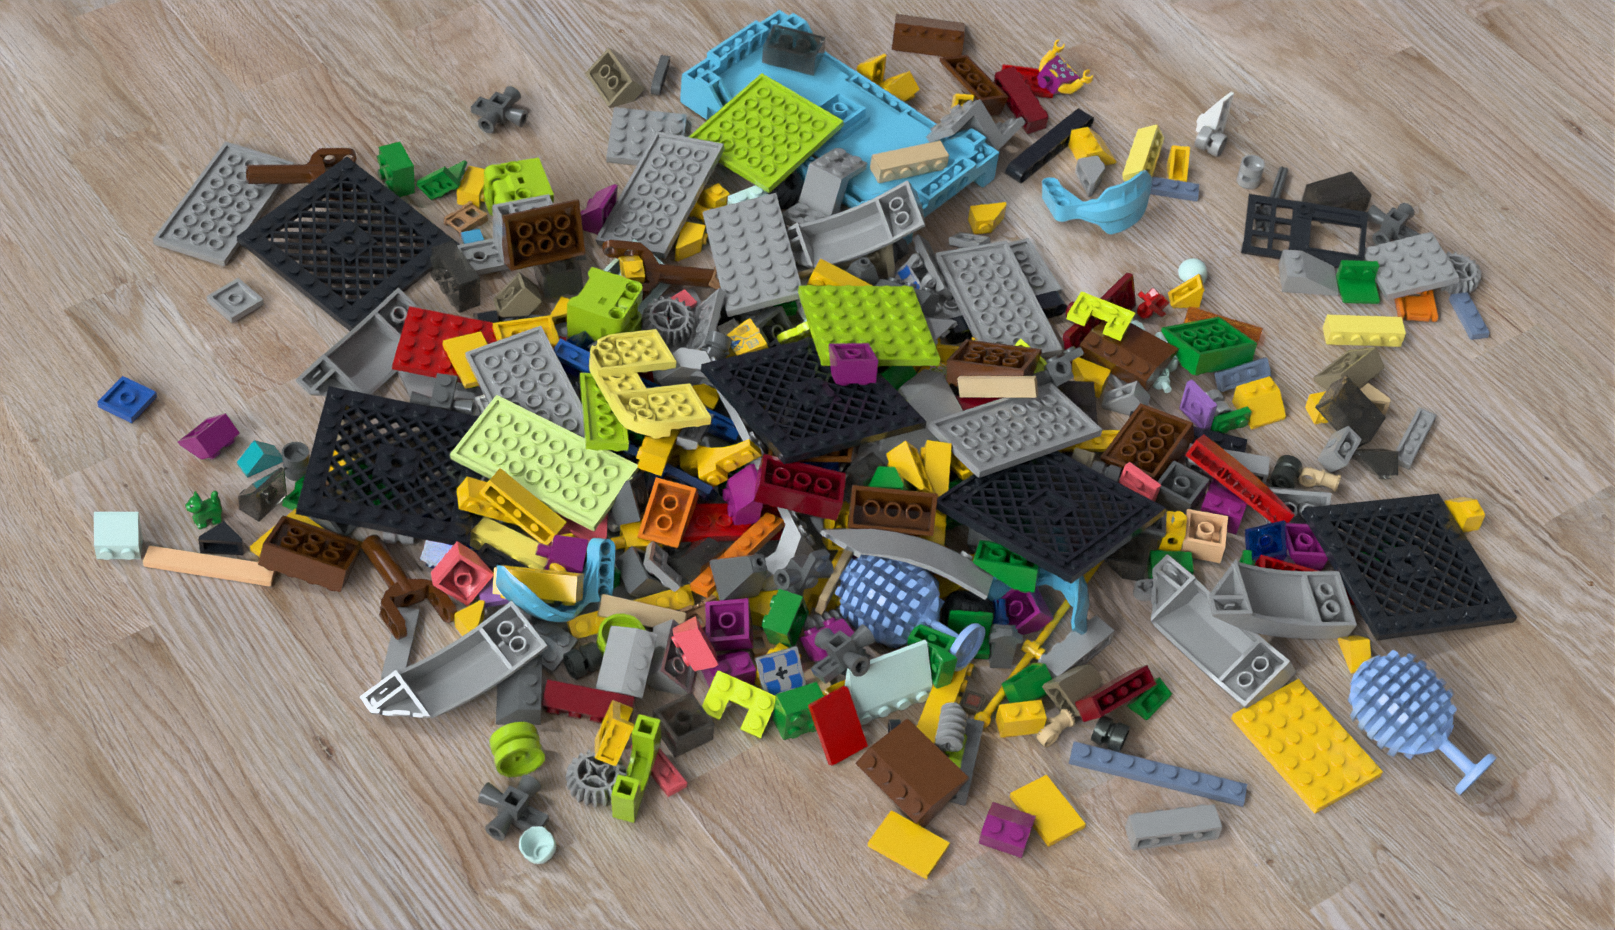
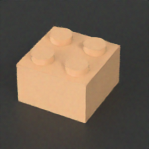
M1187 509L1185 514L1187 516L1186 534L1180 551L1192 552V558L1220 563L1226 546L1228 516Z

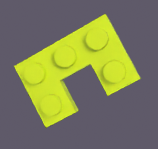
M1081 291L1069 310L1066 319L1085 326L1092 315L1107 321L1103 334L1121 341L1134 319L1135 312Z
M717 671L699 712L720 721L728 701L749 709L740 730L760 739L774 709L776 696L721 671Z

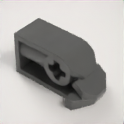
M992 625L989 638L990 668L1011 669L1017 643H1023V635L1018 633L1015 625Z

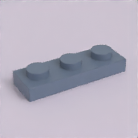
M1152 177L1150 194L1197 202L1199 184Z
M1469 293L1450 294L1449 301L1470 340L1488 338L1490 332Z
M1267 357L1214 373L1217 388L1220 392L1272 376Z

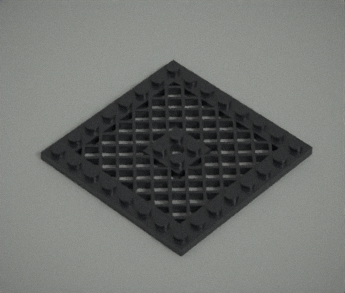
M345 157L237 236L238 243L349 331L364 320L397 288L405 292L455 253V246L460 245L348 157ZM342 188H353V192L342 191ZM329 198H339V202L329 201ZM343 198L353 199V202H343ZM357 199H367V203L357 202ZM315 208H326V212L315 211ZM329 208L340 209V212H329ZM343 209H353L354 213L343 212ZM357 209L367 210V213H357ZM371 210H381V214L371 213ZM302 218H312V222L302 221ZM315 218L326 219V222H316ZM329 219H340V223L329 222ZM357 220H368V224L357 223ZM371 220L381 221V224H371ZM385 221H395V225H387ZM288 228H298V232H289ZM302 228L312 229V232H302ZM316 229H326V233H316ZM371 231H382V235H372ZM385 231L395 232L396 235H385ZM399 232H409V236H399ZM274 238H285V242H274ZM288 239H299V243L288 242ZM302 239H313V243H302ZM345 241H352L354 244H346ZM377 242H382V246L377 245ZM386 242H396V246H386ZM400 243H410V247L400 246ZM413 243H423L424 247H413ZM288 249L299 250V253H288ZM302 250H313V254H302ZM316 250L327 251V254H316ZM372 252L383 253V256H372ZM386 253H396V257H387ZM400 253L410 254V257H400ZM302 261H313V265H304ZM316 261H327V265H316ZM331 262H341V266L331 265ZM359 263H369V267L359 266ZM373 263H383V267H373ZM387 264H397V268L387 267ZM317 272H327V276H317ZM331 272L341 273L342 277L331 276ZM345 273H355L356 277H345ZM359 273L369 274L370 278L359 277ZM373 274H383V278H373ZM331 283L342 284V288L331 287ZM345 284H356V288H345ZM359 284L370 285V289L359 288ZM345 295H356V299H346Z
M813 338L701 364V372L784 465L926 428L927 421L878 371L876 383H869L867 385L849 383L848 385L836 384L831 375V367L821 365Z
M329 386L298 500L296 514L448 545H454L458 541L467 547L474 513L459 509L457 493L455 497L452 492L457 491V488L466 477L481 480L482 475L452 460L449 452L455 449L479 416ZM355 414L358 418L352 420L349 416ZM376 418L378 423L373 425L371 420ZM397 423L400 427L394 429L391 425ZM364 424L367 428L361 430L358 426ZM417 427L420 431L414 433L412 429ZM385 428L387 432L381 434L379 430ZM351 429L354 433L348 435L346 431ZM438 431L441 435L435 437L432 433ZM405 432L408 436L402 438L399 434ZM372 433L375 438L369 439L367 435ZM458 435L461 440L456 441L453 437ZM426 436L429 441L423 443L420 438ZM394 438L396 442L390 444L388 439ZM360 439L363 443L357 445L354 441ZM447 441L450 445L444 447L441 442ZM414 442L417 446L411 448L408 444ZM348 445L350 449L345 451L342 446ZM435 446L437 451L432 452L429 448ZM369 449L372 453L366 455L363 450ZM356 454L359 458L353 460L350 456ZM444 456L446 460L441 462L438 457ZM344 460L347 464L340 466L338 462ZM431 461L434 466L428 467L425 463ZM365 464L368 468L361 470L359 466ZM392 464H399L402 467L396 468ZM452 465L455 470L450 472L446 467ZM353 470L356 474L349 476L347 471ZM440 471L443 475L437 477L434 473ZM371 474H372V480H370V479L368 478V476L371 475ZM340 475L343 479L337 482L334 477ZM428 477L431 481L425 483L422 479ZM361 479L364 484L358 486L355 481ZM449 481L452 485L446 487L443 483ZM382 483L386 488L379 490L376 486ZM349 485L351 490L345 491L342 487ZM436 486L440 491L434 493L431 488ZM404 488L406 492L400 494L397 490ZM370 489L373 494L367 496L364 491ZM336 491L339 495L332 497L330 493ZM391 492L394 498L388 500L384 495ZM425 492L427 497L422 499L418 494ZM357 495L360 500L354 502L351 497ZM445 496L449 501L443 503L440 498ZM413 498L415 502L409 504L406 500ZM379 499L382 504L376 506L373 501ZM433 502L436 507L431 509L427 504ZM400 503L403 508L397 510L394 505ZM454 506L453 512H451L448 508ZM421 508L424 512L418 514L415 510ZM442 512L445 517L440 519L436 514Z
M1059 451L980 478L973 474L939 496L936 509L941 513L975 530V532L984 535L993 542L1004 546L1011 552L1022 556L1070 584L1159 520L1166 512V507Z
M1439 494L1307 507L1301 513L1334 570L1340 572L1344 587L1376 641L1513 623L1517 618ZM1373 557H1375V558H1377V559L1383 561V563L1379 562L1378 560L1374 559ZM1356 559L1360 560L1361 562L1365 563L1366 565H1364V564H1362V563L1356 561ZM1383 573L1393 577V579L1385 576ZM1379 582H1381V583H1383V584L1389 586V588L1385 587L1384 585L1380 584ZM1409 587H1412V588H1414V589H1416V590H1418V591H1420V592L1418 593V592H1416L1415 590H1413V589H1411V588H1409ZM1392 589L1397 590L1398 592L1402 593V595L1393 591ZM1375 591H1377V592H1379V593L1385 595V597L1379 595V594L1376 593ZM1440 591L1449 595L1450 597L1445 596L1444 594L1440 593ZM1423 593L1426 594L1427 596L1433 598V600L1430 599V598H1428V597H1426V596H1424ZM1389 598L1395 600L1396 602H1398V604L1389 600ZM1419 603H1422V604L1428 606L1429 609L1426 608V607H1424V606H1422V605H1420Z

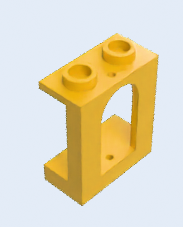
M612 700L595 737V759L613 766L617 765L634 728V724L628 722L633 711L632 707Z

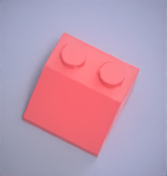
M458 541L431 572L433 586L466 606L472 602L494 576L491 569L473 550Z
M696 616L673 628L674 636L671 637L676 648L681 647L684 652L682 658L687 667L691 666L694 671L718 666L717 654Z

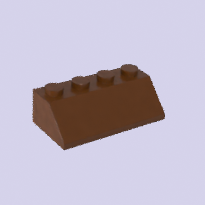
M968 55L940 58L939 61L952 81L965 94L974 95L973 102L980 99L990 116L1002 113L1008 96Z
M852 485L847 526L848 528L878 529L897 533L933 536L938 493Z

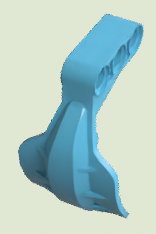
M1143 170L1130 180L1107 188L1099 198L1085 202L1063 188L1056 178L1048 177L1042 181V199L1057 221L1065 222L1079 218L1098 224L1107 234H1115L1131 227L1143 216L1150 197L1152 176L1147 170Z
M593 538L589 541L587 560L582 572L584 574L583 600L576 602L575 605L561 604L557 607H550L527 586L517 580L504 566L497 565L496 586L508 601H513L517 607L537 619L553 622L570 621L581 613L590 602H600L602 594L612 596L615 544L612 540Z
M1041 567L1036 586L1046 584L1053 587L1054 590L1061 591L1073 607L1071 618L1072 630L1081 635L1085 634L1088 628L1089 594L1084 577L1081 576L1070 584ZM993 577L987 598L990 601L998 600L1012 588Z

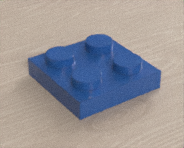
M122 376L97 401L99 408L133 423L157 398V393Z

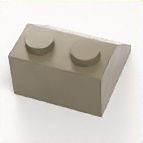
M519 272L493 298L497 314L500 317L526 316L532 311H536L540 307L542 299L537 286Z

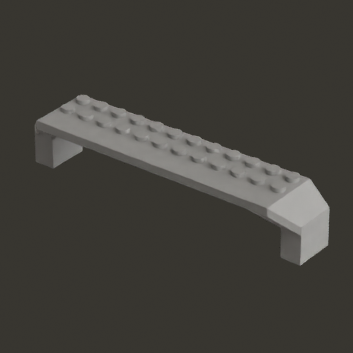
M680 348L672 353L676 360V368L653 371L657 381L662 386L690 383L691 386L706 384L716 389L701 372V364L717 360L715 356L710 357L706 351ZM717 390L742 440L750 439L761 449L762 456L753 460L758 470L763 454L768 455L765 444ZM777 507L786 525L776 552L765 558L768 569L762 585L765 591L779 590L774 582V573L778 569H786L792 557L804 554L809 556L811 552L819 550L799 512Z

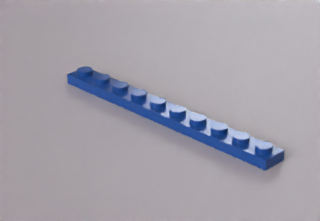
M559 339L554 348L558 360L582 373H591L589 370L590 352L563 339ZM639 376L646 388L662 387ZM706 408L708 413L714 414L713 423L707 432L734 444L739 433L733 421Z

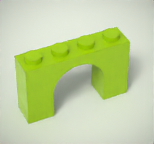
M638 714L632 732V751L626 776L618 774L611 794L613 818L635 823L661 744L660 719Z

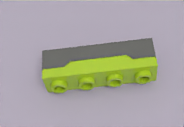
M970 718L966 721L967 725L963 735L962 749L956 752H945L970 778L949 800L951 803L966 806L984 725L983 721Z

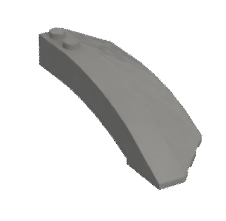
M838 528L821 529L819 532L822 536L830 539L843 549L853 552V555L858 558L863 554L906 562L948 578L984 600L988 596L994 576L975 565L971 561L973 556L964 551L959 554L938 543L914 535L878 529Z
M1235 559L1207 597L1212 617L1239 629L1263 635L1299 639H1334L1348 637L1357 626L1339 571H1284L1252 566L1237 562Z

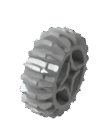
M1447 252L1446 256L1459 276V283L1441 287V291H1447L1448 295L1450 293L1466 292L1470 294L1472 291H1475L1481 281L1482 271L1479 269L1480 265L1475 264L1476 260H1470V256H1463V253L1459 255L1456 252L1453 254Z
M661 296L660 300L654 298L653 302H649L647 308L643 310L642 327L643 330L656 329L666 346L669 343L675 346L677 341L682 344L684 339H688L690 333L693 332V326L695 325L694 312L691 311L690 306H685V301L679 302L678 297L675 300H672L670 296L667 299Z
M588 749L587 755L580 752L578 758L573 757L572 764H569L566 773L567 788L570 790L572 797L576 796L578 802L584 800L586 806L589 803H593L595 807L598 803H602L605 807L607 801L611 802V794L618 774L626 776V768L623 766L621 759H619L616 766L595 759V753ZM585 771L584 778L579 779V776ZM613 776L614 780L608 784L607 781Z

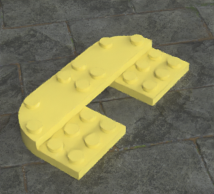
M656 329L607 335L598 339L596 346H591L589 370L616 418L624 428L659 439L670 436L671 429L700 427L711 424V416L690 383L646 388L637 374L638 372L646 373L648 371H664L676 368L675 358Z

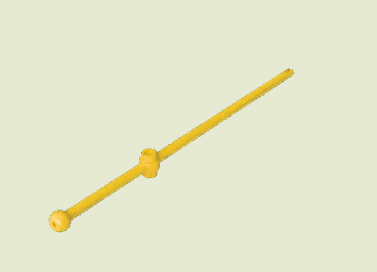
M1103 561L1083 575L1086 583L1089 582ZM1067 599L1064 600L1053 615L1054 619L1045 626L1037 639L1033 642L1027 639L1024 642L1021 650L1026 654L1007 679L1026 668L1032 659L1038 660L1045 654L1046 650L1041 646L1071 605ZM1002 686L985 710L978 712L974 716L975 720L984 722L983 728H987L990 725V716L1006 696Z

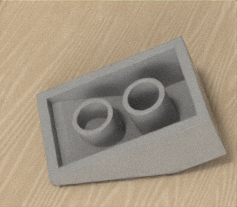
M1283 249L1278 264L1282 292L1338 296L1339 292L1334 266L1303 251Z

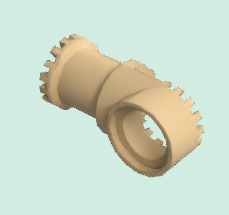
M1304 467L1298 481L1305 487H1320L1322 485L1336 492L1341 475L1327 473L1324 469L1319 471L1312 467L1310 469L1309 467ZM1304 476H1311L1313 479L1309 480Z
M1062 709L1060 714L1054 718H1048L1046 720L1047 726L1044 727V730L1041 729L1042 732L1039 731L1036 739L1045 748L1051 746L1057 740L1062 730L1075 725L1074 716H1071L1073 714H1070L1068 709Z

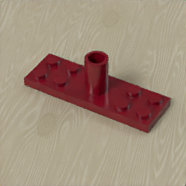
M1127 272L1100 299L1131 311L1136 306L1133 274ZM1072 301L1066 309V318L1069 310L1074 304V301ZM1091 315L1085 326L1074 323L1063 334L1064 349L1067 350L1073 346L1075 349L1079 348L1088 333L1103 320Z

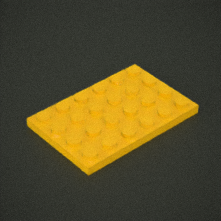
M1299 679L1232 715L1231 719L1315 814L1380 778L1383 774L1380 767Z

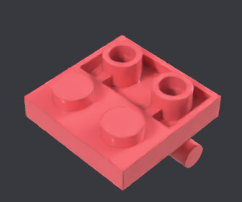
M1131 462L1124 466L1118 482L1154 502L1161 488V484Z

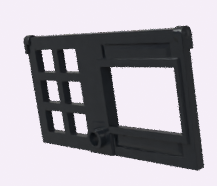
M1249 194L1241 253L1280 259L1283 251L1272 249L1273 239L1288 241V250L1303 251L1334 266V268H1339L1341 260L1364 261L1368 212ZM1255 204L1271 206L1270 216L1255 214ZM1276 208L1292 209V218L1276 217ZM1254 220L1269 222V232L1253 230ZM1312 221L1360 228L1358 255L1309 247ZM1275 223L1290 225V235L1274 233ZM1252 236L1267 238V248L1251 246Z

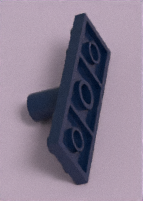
M630 443L628 450H609L617 455L621 452L625 459L635 464L637 461L639 462V459L636 458L639 448ZM668 463L661 476L648 471L643 473L649 498L656 477L664 479L666 476L676 481L675 483L697 488L699 498L706 502L709 499L715 502L719 495L712 486Z

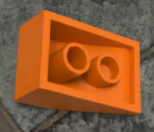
M656 477L637 538L651 542L654 541L655 543L678 549L699 497L697 488Z

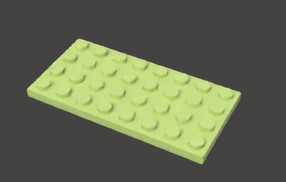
M498 395L494 397L450 454L452 460L489 479L501 468L551 510L592 531L596 530L614 505L616 497L625 481L639 471L637 464L609 450L594 451L586 449L585 438Z

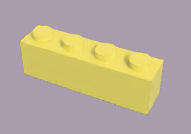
M1158 124L1138 129L1128 160L1126 161L1124 172L1122 173L1124 182L1130 180L1143 170H1147L1151 176L1153 175L1165 139Z
M1327 315L1323 325L1325 341L1329 345L1401 347L1406 335L1402 317Z
M485 516L471 530L470 546L479 551L487 543L529 568L545 570L547 558L535 555L539 542Z

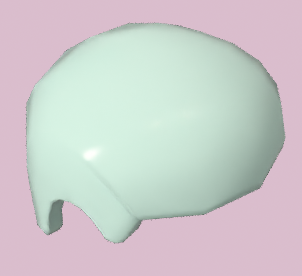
M1197 258L1183 261L1178 269L1179 277L1184 282L1200 274L1203 283H1205L1208 277L1205 263Z
M531 827L524 831L520 837L519 849L529 862L542 864L550 860L556 852V841L545 827Z

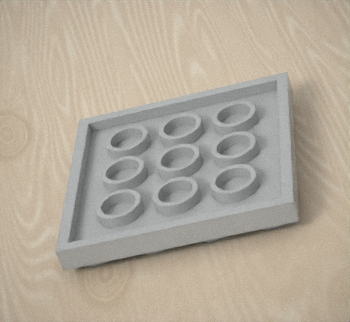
M614 107L606 162L638 165L656 131L678 136L685 135L687 114Z
M1432 232L1365 248L1364 261H1378L1379 263L1375 281L1386 300L1459 283L1457 272Z

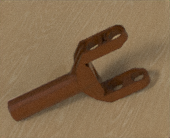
M319 148L312 154L307 164L248 165L246 167V180L248 184H309L326 172L325 167H333L347 155H351L352 158L350 159L356 162L357 157L352 148ZM328 155L334 156L332 159L329 160L324 159ZM342 188V191L352 192L353 188ZM329 198V200H339V198Z
M607 240L602 244L603 253L609 258L619 259V256L638 255L642 259L645 273L644 283L640 282L643 287L642 301L660 283L713 288L708 284L712 279L714 269L659 264L653 253L641 242Z
M370 535L365 538L361 548L389 588L385 591L381 600L379 616L396 640L407 637L405 619L397 608L408 607L424 601L425 598L429 600L444 622L451 623L455 621L454 614L458 611L447 593L433 586L431 580L409 579L378 535Z

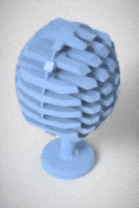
M861 554L859 558L850 560L839 577L841 583L837 587L835 594L841 597L840 612L845 619L848 616V621L856 630L861 624L865 625L871 631L877 643L894 649L907 645L908 636L912 630L922 624L956 637L949 652L958 659L954 671L964 669L973 660L983 643L985 628L980 624H971L960 634H957L939 622L940 609L945 601L939 598L938 580L927 569L889 558Z
M1392 650L1387 656L1380 657L1381 655L1364 661L1354 673L1350 683L1351 689L1348 702L1353 708L1350 714L1352 722L1358 719L1359 724L1357 727L1361 731L1365 730L1367 737L1371 741L1376 740L1377 746L1381 750L1385 747L1390 748L1387 755L1393 757L1398 752L1405 753L1404 755L1408 759H1412L1416 754L1424 753L1423 755L1440 749L1465 773V777L1455 787V792L1459 796L1463 794L1491 766L1497 757L1490 753L1478 764H1474L1448 740L1453 729V716L1457 711L1454 704H1451V698L1454 695L1452 688L1446 692L1444 686L1447 682L1443 678L1438 680L1436 677L1437 673L1433 669H1426L1427 664L1423 660L1418 663L1414 662L1417 655L1408 653L1406 657L1402 658L1399 657L1398 652Z

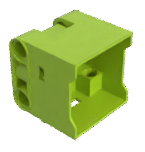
M539 157L492 164L484 170V201L491 216H493V205L547 194H549L552 203L554 202V194Z
M591 267L588 272L590 279L580 294L571 297L567 303V342L589 352L590 349L587 346L604 336L641 331L642 314L638 311V307L642 302L643 287L640 282Z

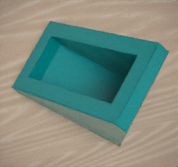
M254 440L239 458L237 465L248 478L283 461L282 455L275 445Z

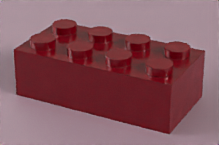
M763 454L757 472L754 502L836 521L843 505L846 473L800 462L784 465L778 457Z

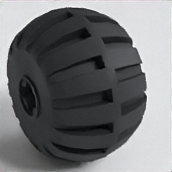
M797 170L793 171L775 189L768 193H776L781 210H787L799 202L804 185L801 175L797 173Z
M959 590L952 592L945 599L942 606V619L945 626L948 624L949 614L952 610L993 613L992 624L994 621L992 602L988 598L984 600L970 591Z

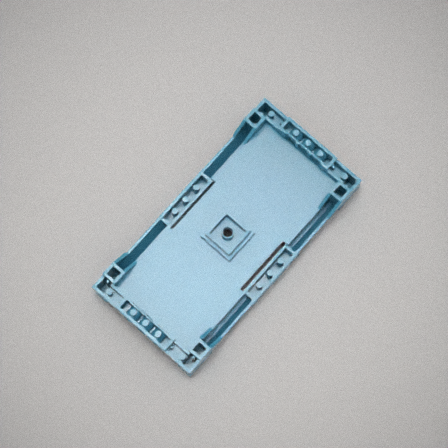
M778 10L762 22L755 20L708 51L706 59L682 74L680 102L706 120L718 112L761 73L843 120L844 126L813 154L819 158L834 148H841L846 153L858 156L862 161L867 162L866 170L848 181L842 203L850 209L908 180L917 191L925 218L971 182H975L983 188L995 178L999 151L985 143V136L970 128L937 140L941 141L949 154L948 164L944 170L878 183L870 169L872 155L929 143L926 136L931 132L930 129L937 124L819 48L818 42L807 21L795 13L787 15ZM812 156L796 169L797 173L801 175L803 182L805 181L809 164L816 160ZM913 233L904 237L907 244L912 242Z

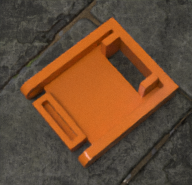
M1433 289L1415 293L1421 294V296L1407 295L1394 299L1397 315L1402 317V320L1405 316L1406 320L1429 322L1431 318L1432 322H1437L1438 313Z

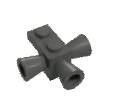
M507 86L503 94L495 92L489 100L480 96L471 106V113L481 116L478 120V126L485 133H492L497 123L503 125L507 120L522 128L528 118L527 110L512 108V105L521 99L520 92L512 86Z
M1401 203L1397 209L1392 207L1385 214L1373 204L1368 210V222L1381 225L1380 230L1372 236L1373 242L1379 245L1390 242L1391 239L1396 241L1420 235V233L1406 226L1407 220L1411 219L1415 214L1413 207L1407 203Z
M1073 346L1063 351L1064 356L1060 358L1054 356L1046 360L1047 365L1043 367L1044 371L1034 373L1033 375L1037 378V387L1048 384L1050 381L1057 387L1074 378L1070 362L1084 354L1082 348L1075 349Z
M437 373L432 397L414 391L411 393L410 403L473 415L474 399L454 400L458 381L457 376ZM438 431L432 433L433 435H436V436H440V435H441Z
M826 549L811 552L809 556L804 554L792 557L786 569H778L774 573L775 585L778 589L803 596L804 589L813 588L818 583V578L828 579L833 574V565L828 559L830 553Z
M863 624L860 625L851 637H848L841 630L836 634L829 628L820 630L815 637V645L826 650L828 656L811 668L813 674L825 684L847 668H849L854 676H863L870 668V660L858 654L857 650L874 643L875 638L873 634Z
M523 775L517 789L509 785L504 794L490 782L484 785L479 794L478 803L497 808V816L485 826L486 832L492 838L503 841L511 824L524 831L531 827H545L549 821V815L529 806V799L541 790V784L538 780L530 775Z

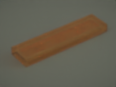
M1189 306L1184 323L1220 317L1258 345L1263 328Z

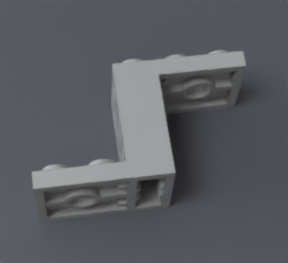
M980 99L974 102L969 100L963 106L958 104L951 108V113L940 119L941 123L933 126L926 138L931 143L954 135L956 132L973 128L986 137V144L998 151L1025 124V121L1020 117L1017 119L1010 118L1005 123L998 122L995 124Z
M834 148L811 162L799 202L782 213L784 224L788 226L796 223L803 224L839 213L848 181L866 170L867 162L862 161L858 156L846 153L841 148Z
M549 194L493 205V238L455 246L456 254L465 277L508 270L509 268L504 263L502 250L503 215L552 205Z

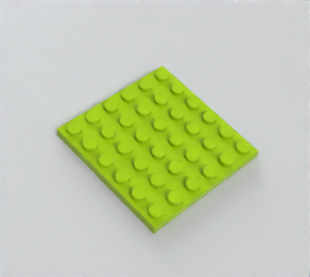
M761 73L692 133L689 138L724 144L725 150L718 162L770 193L844 126V121Z
M799 286L798 294L822 366H830L829 344L869 343L878 359V366H939L941 359L913 286Z

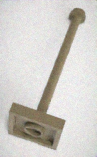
M893 243L862 256L870 260L875 266L877 273L886 278L895 277ZM862 257L846 261L843 263H839L834 266L840 269L850 267V265L854 261L859 260ZM814 269L799 271V279L810 277Z

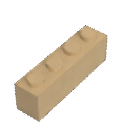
M941 141L873 154L870 169L878 183L889 182L944 170L948 164L949 154Z

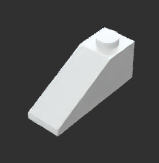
M1233 92L1227 94L1208 111L1198 117L1196 132L1199 133L1203 126H1207L1213 129L1215 134L1217 132L1224 133L1234 96Z

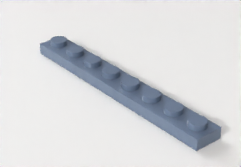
M1073 742L1069 764L1241 807H1243L1247 789V784Z

